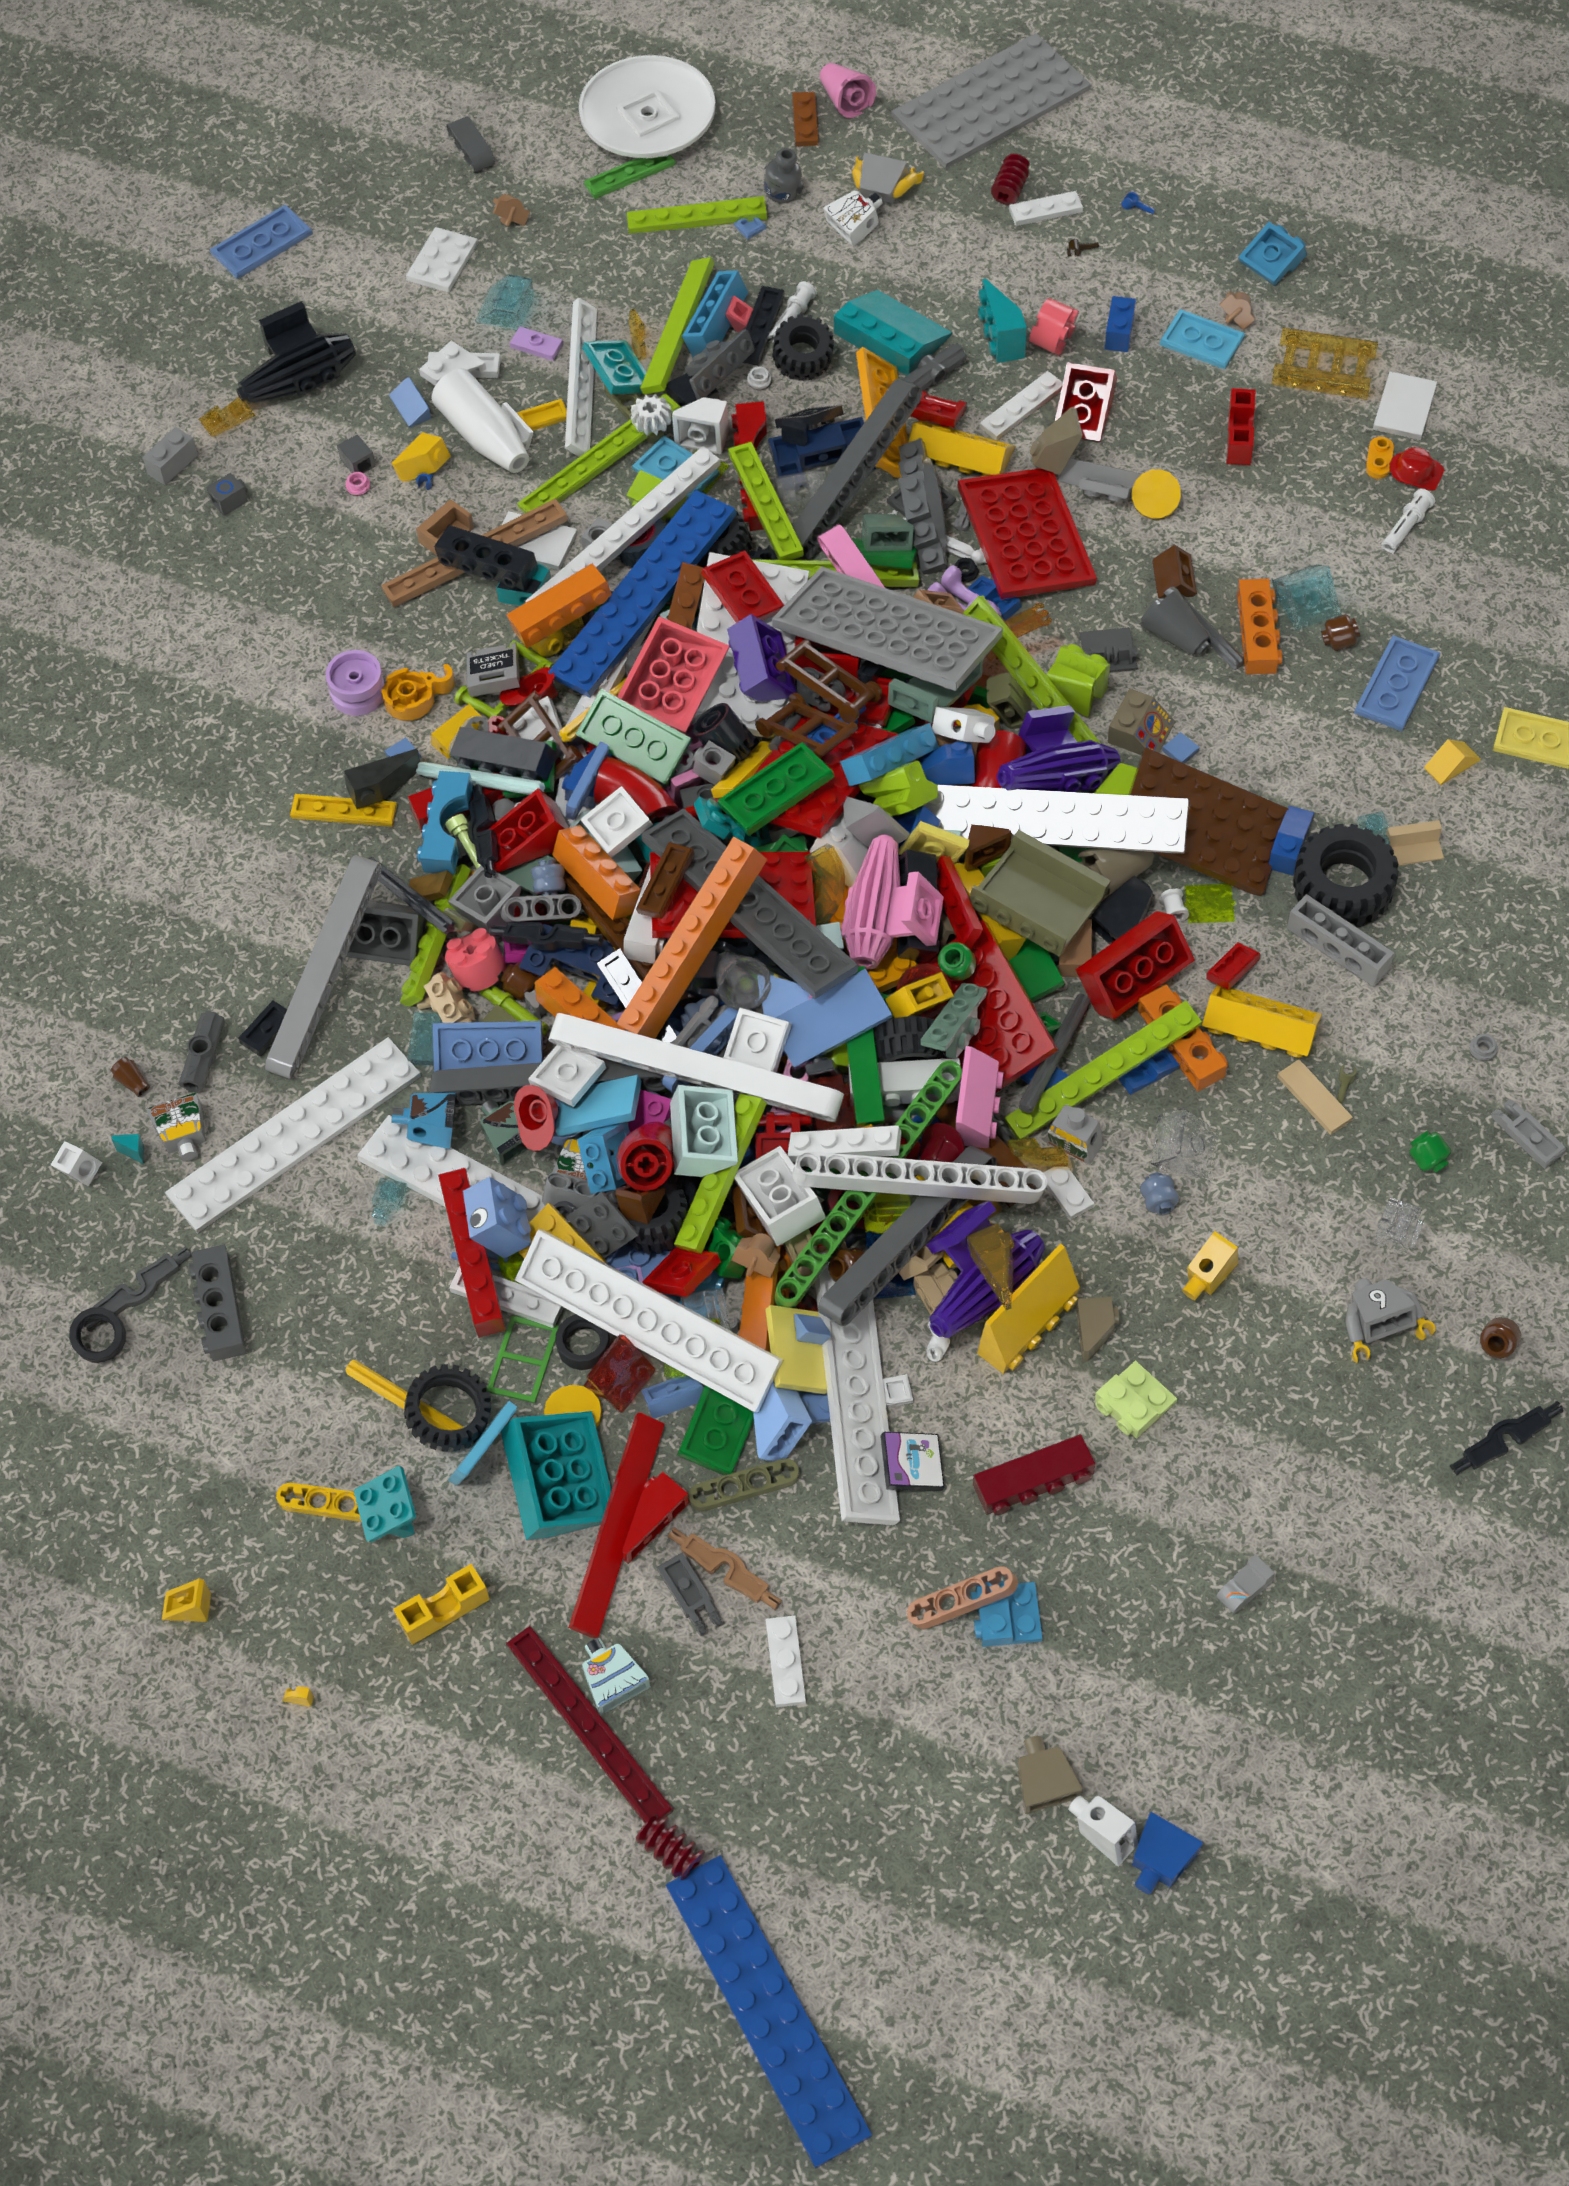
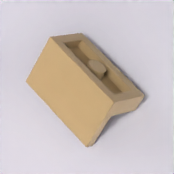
M1439 820L1387 828L1385 844L1391 845L1394 850L1398 866L1444 859L1439 843L1442 831Z

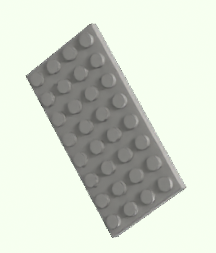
M1035 33L892 110L891 116L947 169L1091 89V83Z
M821 567L772 618V627L954 691L958 689L1000 640L1003 633V628L825 567Z

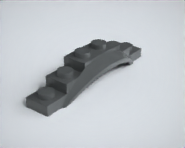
M920 438L898 446L901 462H899L901 473L899 483L906 521L914 526L913 544L918 550L921 571L925 575L946 569L948 565L946 559L945 520L940 487L932 461L926 454L925 443Z

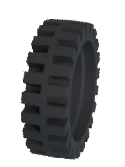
M441 1364L440 1369H437L436 1366L430 1367L429 1372L424 1370L420 1373L419 1378L416 1377L412 1381L405 1399L404 1418L406 1419L408 1429L412 1428L411 1434L414 1438L419 1436L420 1443L424 1446L428 1442L430 1443V1448L434 1450L437 1449V1446H441L443 1452H448L449 1447H452L453 1451H459L462 1445L464 1448L471 1446L472 1441L476 1442L485 1431L491 1413V1396L489 1392H486V1384L484 1382L479 1383L480 1377L477 1374L470 1376L471 1370L467 1368L462 1372L459 1371L460 1366L453 1365L452 1369H448V1364ZM443 1385L457 1387L466 1392L474 1401L476 1408L475 1417L469 1425L462 1429L452 1431L439 1429L428 1423L421 1414L419 1405L424 1393L431 1388Z

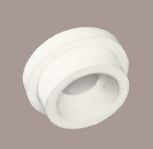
M754 367L747 376V382L754 389H764L770 385L771 375L764 367Z

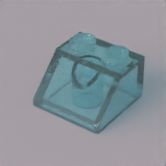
M509 274L490 286L475 323L511 330H518L519 327H522L534 299L532 278Z
M1316 564L1272 580L1276 599L1295 630L1341 615L1329 566Z

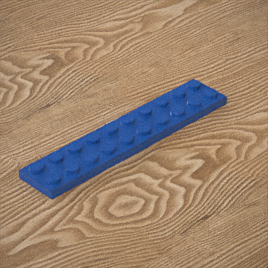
M695 490L612 592V595L608 597L607 601L603 603L548 671L549 674L554 672V680L590 698L674 594L682 562L696 566L737 515L736 509Z
M721 1855L689 1871L690 1874L686 1879L681 1881L680 1876L665 1885L816 2169L871 2138L872 2134Z

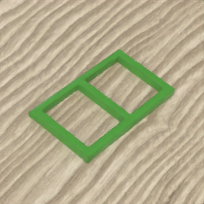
M512 1315L486 1392L535 1403L559 1326L555 1325L554 1328L529 1319ZM514 1323L552 1331L543 1360L505 1352ZM503 1358L540 1366L531 1396L493 1387Z

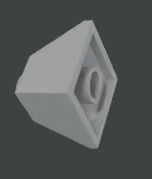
M480 865L448 902L457 912L472 921L479 928L486 929L487 933H489L491 925L507 926L508 923L501 917V908L510 898L520 896L521 886L496 872L495 876L492 875V878L485 877L484 868ZM516 905L508 906V913L512 917H514Z

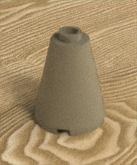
M1096 848L1085 850L1078 857H1082L1080 864L1111 880L1106 898L1134 875L1137 877L1152 865L1154 853Z

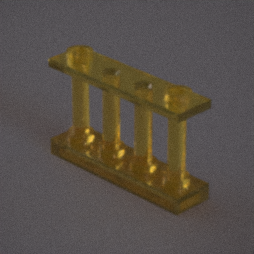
M1282 327L1280 346H1286L1283 364L1275 363L1271 385L1368 399L1371 378L1364 377L1367 360H1375L1378 342ZM1296 348L1310 350L1307 368L1292 366ZM1320 352L1334 354L1331 372L1316 369ZM1344 355L1358 358L1355 375L1340 373Z

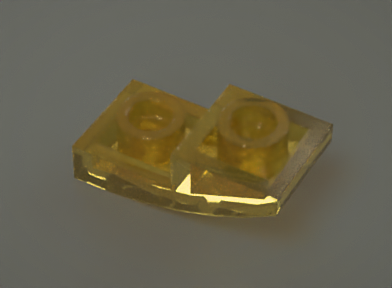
M238 396L222 410L216 405L198 420L210 436L214 437L251 419L255 414L245 401L242 402Z

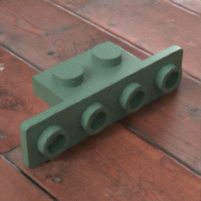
M962 983L955 992L954 997L949 1000L921 1038V1045L946 1051V1057L957 1059L962 1050H965L966 1046L969 1045L972 1036L977 1035L979 1031L980 1019H977V1007L987 995V989L975 984Z

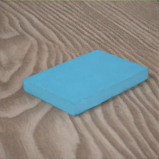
M1180 309L1161 338L1159 345L1225 370L1245 338V333Z
M663 436L632 465V468L637 473L642 470L664 480L693 454L666 436ZM716 469L686 496L689 498L695 490L702 492L719 476V470Z
M633 1075L593 1084L574 1107L561 1101L555 1126L557 1135L564 1136L635 1120L642 1082L640 1077Z
M510 1401L506 1403L449 1477L448 1481L454 1485H459L515 1413L517 1410L516 1405Z

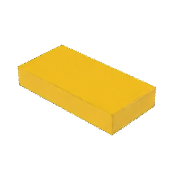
M562 398L516 412L532 431L566 421L567 409Z

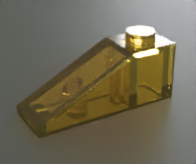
M997 1223L968 1235L967 1242L972 1260L1007 1311L1012 1308L1013 1256L1011 1249L1015 1245L1010 1233H1004Z

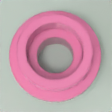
M353 472L348 476L345 485L350 494L362 495L369 490L370 481L364 473Z

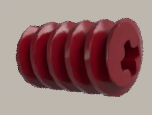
M1013 153L1007 155L1003 160V164L991 187V194L997 202L1011 205L1016 204L1018 201V197L1029 176L1028 168L1030 163L1026 157Z
M655 1814L642 1826L636 1836V1842L640 1845L645 1844V1850L648 1853L654 1852L653 1858L657 1861L663 1860L662 1866L665 1869L672 1868L671 1875L675 1878L681 1876L680 1880L682 1881L690 1874L689 1871L698 1867L705 1851L702 1849L694 1854L693 1850L696 1843L692 1841L688 1845H684L687 1834L683 1833L676 1837L675 1834L678 1826L675 1824L667 1829L666 1826L670 1818L666 1816L659 1821L657 1819L658 1814Z

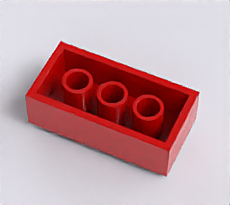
M1156 911L1075 970L1094 1010L1101 1016L1115 1019L1139 1002V998L1154 991L1195 961L1175 915Z

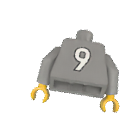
M1364 1278L1356 1283L1355 1291L1352 1293V1303L1347 1307L1345 1321L1350 1342H1354L1355 1346L1352 1352V1359L1355 1363H1358L1356 1355L1358 1351L1365 1353L1367 1361L1369 1359L1370 1350L1366 1345H1363L1362 1340L1364 1339L1367 1343H1370L1417 1324L1418 1327L1415 1330V1335L1418 1339L1424 1340L1426 1338L1422 1328L1428 1329L1431 1335L1435 1333L1434 1323L1424 1319L1426 1314L1413 1292L1395 1286L1390 1280H1383L1372 1284L1369 1279Z

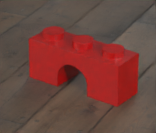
M1231 388L1226 464L1251 465L1254 446L1253 420L1256 389Z

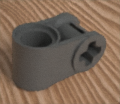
M811 667L802 668L817 680L824 675ZM835 678L827 685V687L840 696H845V687L838 679ZM796 679L797 693L804 698L805 702L822 711H828L832 708V703Z

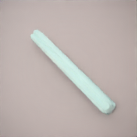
M428 762L418 763V768L416 769L418 775L438 779L439 771L470 773L473 785L479 784L486 788L528 795L537 788L543 792L545 789L544 783L536 780Z

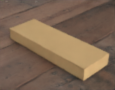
M1297 1060L1278 1073L1277 1078L1330 1135L1352 1121L1353 1117L1300 1060Z

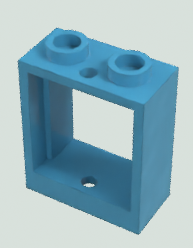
M628 1122L596 1128L577 1139L591 1194L615 1190L626 1183L618 1170L617 1153L620 1144L630 1133ZM589 1162L593 1164V1168L589 1167Z

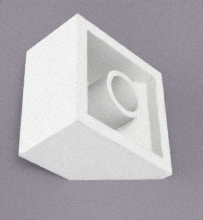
M703 397L673 411L672 420L675 443L681 447L699 450L703 446L711 453L722 454L729 434L727 401Z

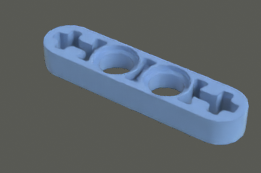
M734 1006L727 1008L689 1049L716 1056L729 1042L739 1010ZM665 1075L662 1080L663 1086L673 1094L678 1085L688 1086L690 1083Z

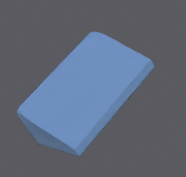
M410 377L401 382L389 394V397L409 428L431 419L429 407Z
M684 1374L641 1391L651 1417L655 1419L697 1404L703 1386L701 1382Z

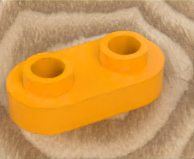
M1376 437L1369 444L1366 472L1372 478L1383 479L1390 474L1389 463L1393 458L1394 444L1390 439Z

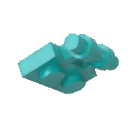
M699 796L693 805L702 827L722 839L726 837L732 840L735 837L744 842L745 832L727 814L722 813L718 803L713 799H708L707 801Z

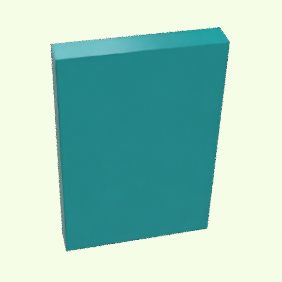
M626 340L584 342L582 349L610 394L643 393L640 387L646 371Z

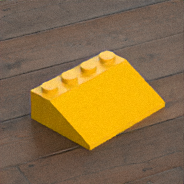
M1060 1243L985 1322L977 1354L1002 1374L1009 1368L1014 1371L1024 1359L1021 1355L1027 1349L1030 1351L1034 1350L1042 1340L1040 1335L1043 1331L1047 1329L1050 1332L1060 1321L1059 1314L1064 1309L1069 1312L1077 1303L1078 1298L1076 1296L1080 1286L1065 1246Z

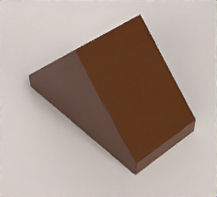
M971 824L968 836L969 845L965 851V869L967 871L972 870L1004 855L1011 845L1012 831L1007 828Z
M627 1185L616 1189L617 1201L623 1216L626 1219L644 1224H649L665 1194V1188L663 1187L641 1191Z

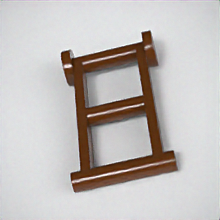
M803 640L776 663L777 670L781 672L786 671L839 708V716L846 723L855 722L859 718V710L868 702H877L882 697V689L877 683L869 681L864 684L811 647V643L808 640ZM804 655L827 672L817 680L793 662ZM837 678L859 693L860 696L850 703L827 687V685Z
M534 690L498 727L504 733L508 731L510 736L521 738L513 725L533 707L546 726L533 740L544 742L552 736L566 756L555 767V782L575 762L578 763L584 757L574 746H568L566 742L561 740L562 737L559 735V731L539 703L541 699L540 694Z
M796 692L789 696L790 702L767 720L759 718L755 721L756 729L763 737L769 738L771 735L776 734L797 745L803 742L820 759L858 731V726L855 722L852 721L847 724L807 706L804 698ZM793 712L810 718L808 722L796 731L779 725L781 721ZM821 724L839 731L823 744L805 737Z

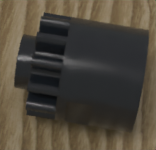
M720 703L708 709L699 717L693 727V734L704 747L708 741H711L736 756L734 764L745 760L751 752L750 747L755 745L753 742L755 736L727 703Z

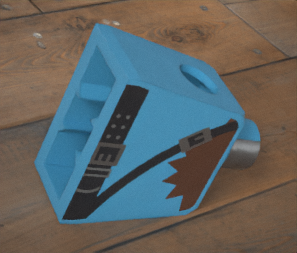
M414 1093L411 1095L410 1108L393 1107L391 1123L408 1125L406 1138L410 1141L450 1149L456 1093Z

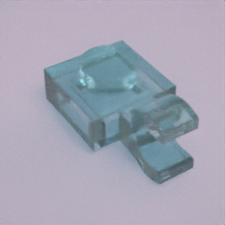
M1383 811L1357 816V823L1360 829L1364 830L1366 827L1373 830L1375 836L1379 834L1385 839V845H1390L1389 838L1386 835L1389 825Z
M380 1177L371 1200L372 1205H375L372 1217L376 1218L374 1224L385 1226L391 1209L399 1211L408 1188L407 1183Z

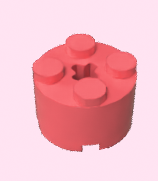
M1047 298L1036 317L1038 321L1036 326L1033 325L1029 342L1060 356L1066 346V342L1063 341L1066 338L1070 339L1074 333L1076 325L1073 324L1079 315V311L1054 299Z
M484 928L476 929L470 934L461 938H454L447 943L446 963L454 979L459 982L463 990L464 987L470 988L471 991L486 989L499 980L498 975L501 971L504 973L507 969V963H505V959L494 936H490V933H487Z

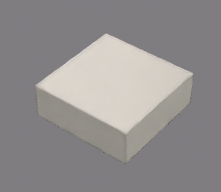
M907 1374L883 1379L886 1408L913 1403Z

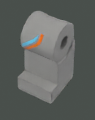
M1255 1554L1247 1562V1565L1221 1588L1216 1597L1233 1614H1236L1273 1582L1275 1572Z

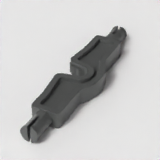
M186 1247L172 1257L168 1253L154 1263L137 1272L136 1279L141 1285L139 1290L132 1291L126 1284H120L93 1307H103L112 1311L117 1316L128 1307L138 1306L146 1302L155 1293L158 1285L180 1270L178 1266L192 1257V1254ZM93 1319L89 1321L86 1325H84V1327L89 1331V1329L94 1327L102 1320L105 1323H107L108 1321L104 1319Z

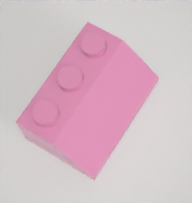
M966 1046L956 1130L960 1133L964 1146L972 1145L974 1147L989 1148L990 1139L996 1138L997 1122H992L993 1113L999 1114L1000 1097H995L996 1088L1002 1089L1003 1072H998L999 1061L971 1046Z

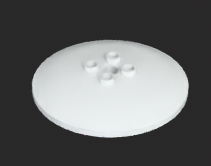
M657 55L630 57L606 66L588 81L579 100L580 120L588 136L599 146L610 152L634 158L661 157L685 149L702 137L711 125L715 114V96L706 77L688 63ZM645 113H652V115H650V116H645V115H643V114H645Z

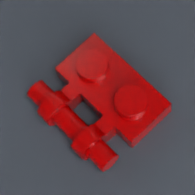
M766 1112V1115H762L757 1126H766V1133H755L756 1159L779 1146L788 1156L791 1133L800 1132V1125H811V1116L797 1112L783 1115H774V1112ZM791 1125V1132L775 1133V1126Z

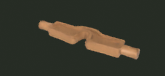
M675 1527L672 1529V1532H669L668 1538L679 1544L681 1552L694 1560L708 1574H714L723 1564L729 1565L730 1569L723 1580L726 1586L740 1592L755 1603L761 1600L774 1610L781 1604L782 1599L768 1591V1584L748 1571L743 1561L735 1553L723 1548H714L693 1533L688 1537Z

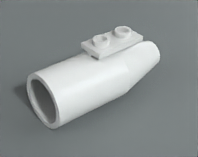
M456 369L444 375L433 389V404L475 451L511 473L523 470L529 462L526 450L529 449L533 436L531 428L507 402L503 403L501 407L468 370Z

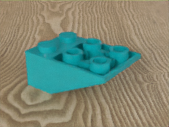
M986 278L982 279V289L978 290L981 306H978V315L980 321L985 320L987 322L983 324L985 338L992 339V341L988 342L990 356L995 355L997 363L1025 359L1027 327L1022 310Z

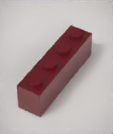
M1079 1434L974 1474L973 1487L986 1515L991 1513L1001 1515L1011 1509L1010 1506L1020 1502L1022 1505L1030 1504L1037 1500L1038 1495L1048 1492L1050 1495L1059 1493L1065 1488L1064 1485L1069 1483L1082 1484L1091 1479V1475L1094 1474L1095 1462L1082 1435Z

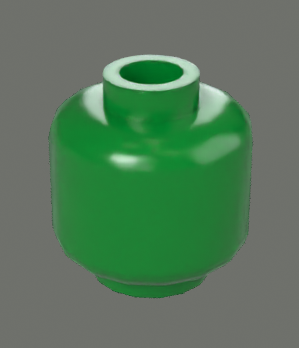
M955 942L942 948L938 956V965L940 970L949 979L963 981L974 973L976 958L965 944Z
M1427 1130L1410 1142L1412 1147L1409 1150V1155L1421 1171L1427 1172L1433 1169L1437 1173L1449 1164L1446 1159L1451 1154V1148L1438 1132L1430 1133Z

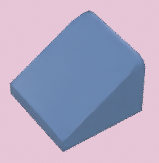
M794 1314L797 1341L822 1345L831 1337V1333L821 1317Z

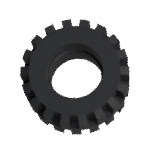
M797 314V318L790 316L787 322H781L780 328H777L774 336L772 357L775 360L776 368H781L780 373L784 376L789 374V379L794 380L796 376L799 377V381H804V377H808L811 380L814 379L815 374L819 377L823 374V370L826 371L829 368L834 348L833 333L829 331V326L826 323L822 325L820 318L815 320L812 319L813 315L808 314L807 317H803V314ZM796 343H806L815 350L810 353H800L791 346Z
M736 511L737 515L699 561L698 565L700 567H707L709 552L733 556L742 551H746L748 555L750 554L749 550L753 547L752 537L738 511Z
M905 1016L886 1020L874 1027L873 1034L877 1063L941 1059L942 1050L921 1045V1038L935 1020L921 1016Z
M669 1179L659 1186L665 1188V1194L655 1213L663 1212L664 1214L651 1219L649 1224L627 1219L639 1234L628 1242L637 1251L643 1249L645 1254H651L652 1251H655L656 1254H661L662 1250L667 1249L670 1251L674 1249L675 1240L689 1211V1207L683 1190L675 1182L671 1184Z

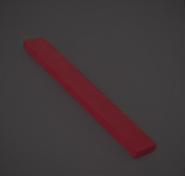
M528 1626L506 1642V1646L643 1823L645 1824L655 1814H658L657 1819L660 1821L672 1813L673 1808L532 1627Z

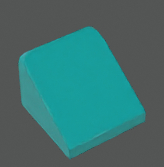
M139 1134L112 1136L111 1139L116 1151L143 1164L144 1144Z

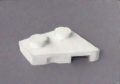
M450 341L419 369L421 377L436 385L444 375L453 370L466 369L470 372L478 369L479 372H482L486 369V365L483 360Z

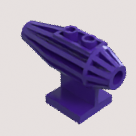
M1070 705L1027 711L1018 734L1026 743V755L1001 765L997 772V781L1006 790L1021 789L1074 793L1097 790L1116 766L1121 763L1120 755L1115 748L1092 740L1077 742L1068 730L1075 713Z
M990 1201L963 1211L926 1244L932 1254L945 1250L961 1271L929 1318L931 1330L939 1337L950 1338L954 1334L996 1312L1036 1270L1044 1253L1045 1245L1043 1240L1032 1230L1026 1229L1001 1237L987 1219L996 1210Z

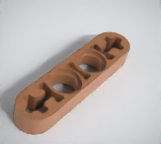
M1007 1567L993 1568L916 1599L908 1606L907 1618L917 1628L928 1629L1010 1596L1017 1589L1018 1579ZM1002 1576H1005L1007 1578V1580L1004 1581V1587H1000L998 1585L1001 1582ZM980 1585L982 1587L981 1596L971 1600L969 1598L970 1590L972 1587ZM953 1596L955 1598L953 1608L947 1611L943 1610L942 1603L944 1599ZM923 1608L927 1612L923 1614V1619L920 1620L916 1616L920 1615V1610Z

